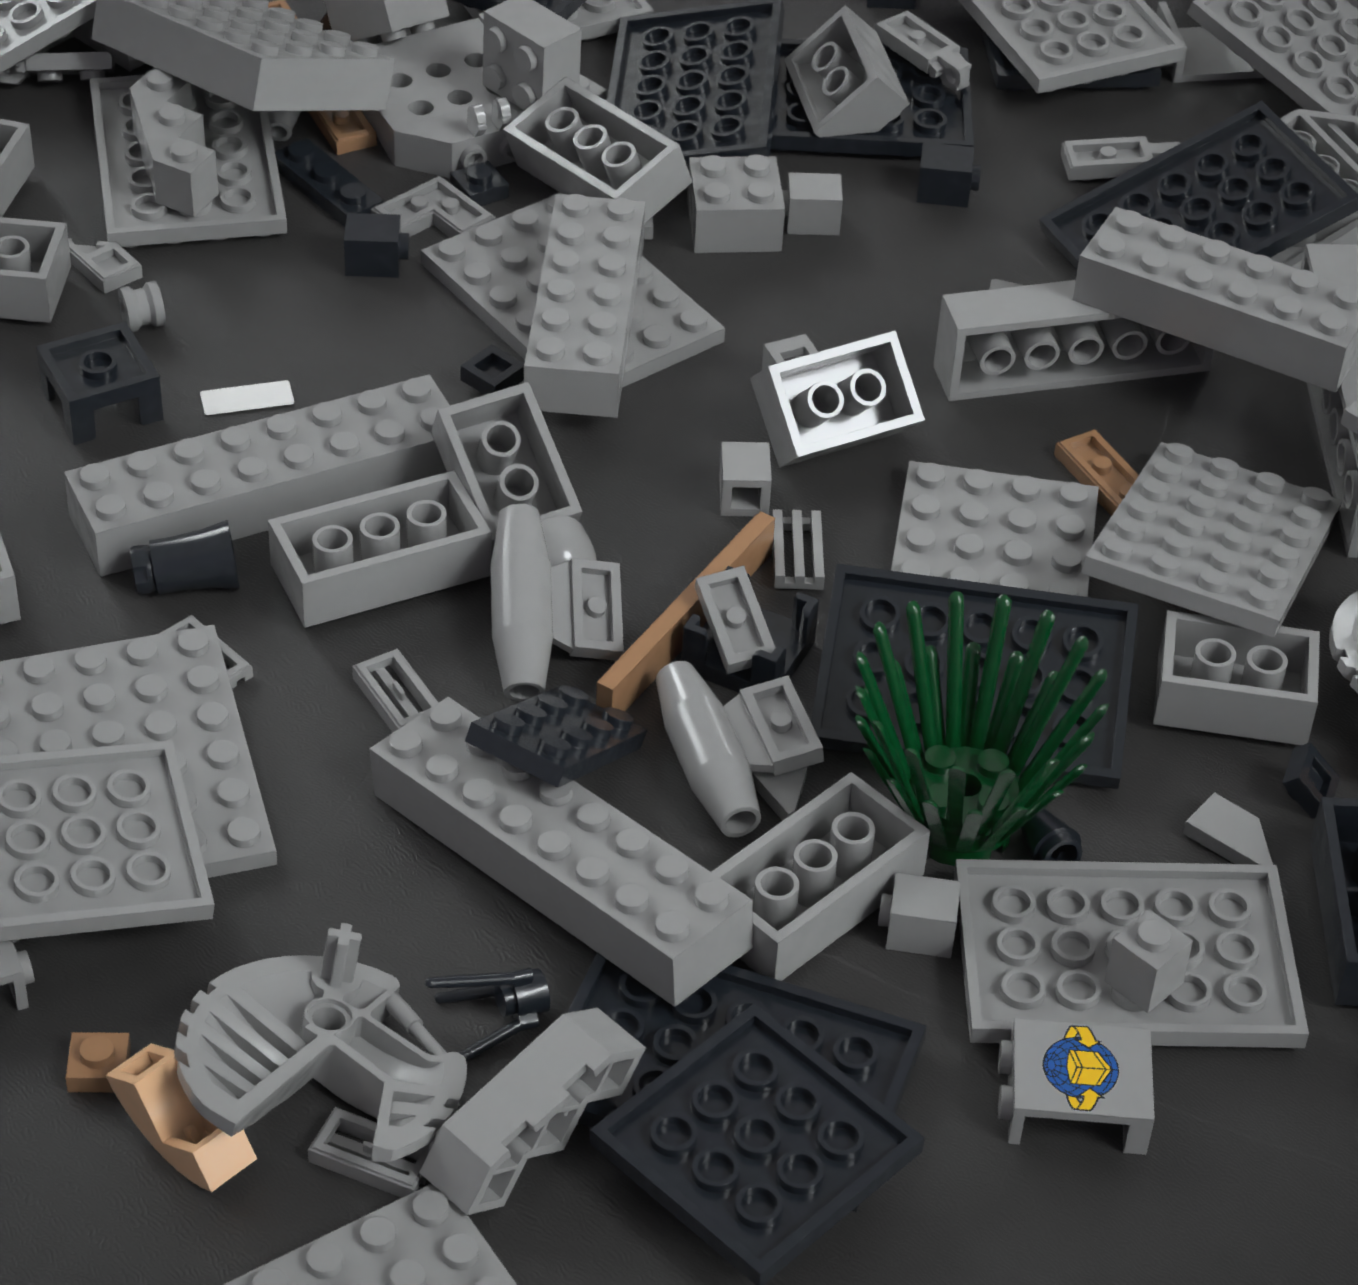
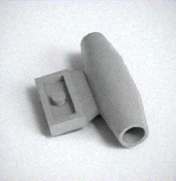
M513 504L501 509L490 565L492 641L504 695L511 700L524 701L545 692L552 644L569 652V656L614 661L621 657L624 652L620 563L571 558L570 561L551 567L539 511L527 504Z
M687 661L671 662L658 672L656 686L666 733L692 792L724 835L728 837L744 836L752 832L761 821L752 772H768L777 776L824 762L823 746L788 675L740 689V693L723 706L691 663Z

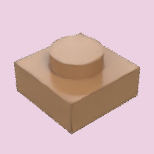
M72 1032L66 1071L67 1091L114 1093L105 1075L130 1058V1033Z

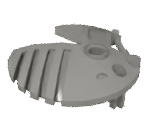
M341 923L340 929L329 928L323 956L296 955L258 960L236 967L209 982L207 994L200 990L191 1001V1012L186 1009L183 1012L174 1049V1056L178 1061V1079L186 1096L202 1117L229 1136L233 1137L236 1133L257 1122L314 1078L346 1103L377 1119L371 1162H391L414 1153L435 1139L436 1131L442 1127L460 1106L467 1076L466 1058L458 1052L447 1053L423 1026L422 1019L399 995L400 983L397 978L379 969L357 962L362 934L351 932L352 925L348 923ZM391 1015L408 1035L415 1037L429 1054L383 1025L382 1022Z

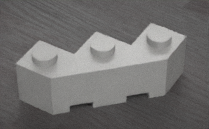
M153 67L130 87L134 135L141 148L142 160L147 175L152 182L156 203L194 217L218 195L216 151L205 147L203 114L193 111L191 83Z
M599 1008L562 1014L436 1131L435 1139L429 1143L428 1148L430 1151L419 1173L466 1215L504 1206L527 1159L564 1150L587 1103L622 1095L646 1047Z

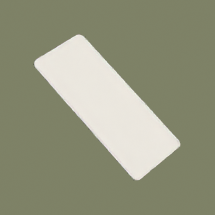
M288 380L200 392L205 415L294 404Z

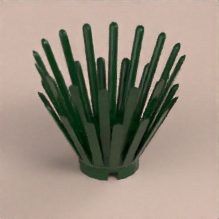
M955 591L949 596L946 736L937 648L934 645L925 647L921 609L918 602L913 600L907 604L906 618L924 752L899 662L894 659L888 633L883 623L880 621L876 622L873 632L905 746L904 752L868 659L860 651L856 654L857 665L865 683L864 689L855 686L856 691L880 742L879 744L866 720L856 715L855 719L858 729L870 748H863L900 808L930 830L928 844L931 846L930 858L946 865L955 866L956 859L990 860L991 851L999 848L1001 845L1003 853L1009 846L1011 835L1063 794L1065 791L1062 790L1084 772L1088 764L1077 765L1044 793L1092 743L1095 733L1091 730L1102 719L1109 707V704L1098 706L1060 752L1050 759L1106 681L1107 670L1103 668L1094 674L1080 696L1070 706L1020 775L1086 653L1089 642L1085 636L1077 638L1059 672L1051 671L1046 676L1009 750L1052 631L1055 615L1051 610L1042 612L1025 660L1023 654L1019 651H1013L1010 654L990 720L1012 604L1011 598L1005 594L999 595L995 602L978 699L977 689L981 647L977 642H970L966 646L963 668L964 595L959 591Z

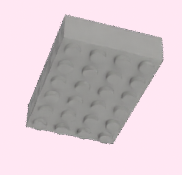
M97 0L91 39L252 111L386 110L395 59L378 53L379 47L377 45L359 41L352 42L350 41V34L336 30H323V23L303 18L296 19V12L285 8L268 7V0Z

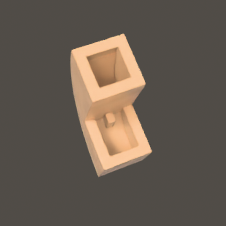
M151 1043L105 1076L130 1118L162 1157L194 1184L213 1192L254 1162L257 1157L244 1130L231 1137L202 1117L192 1105L180 1084L177 1075L178 1061L175 1059L174 1050Z

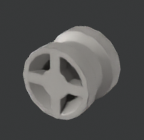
M156 281L146 282L142 288L134 290L129 286L118 288V301L123 322L126 321L132 332L138 331L142 325L151 324L156 328L166 324L164 303Z

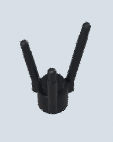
M527 968L503 973L445 975L428 977L425 980L427 988H462L436 993L434 1000L439 1004L495 997L500 1014L503 1017L511 1015L515 1019L459 1052L466 1058V1061L473 1059L521 1031L539 1027L537 1014L548 1012L550 1009L548 984L539 968Z

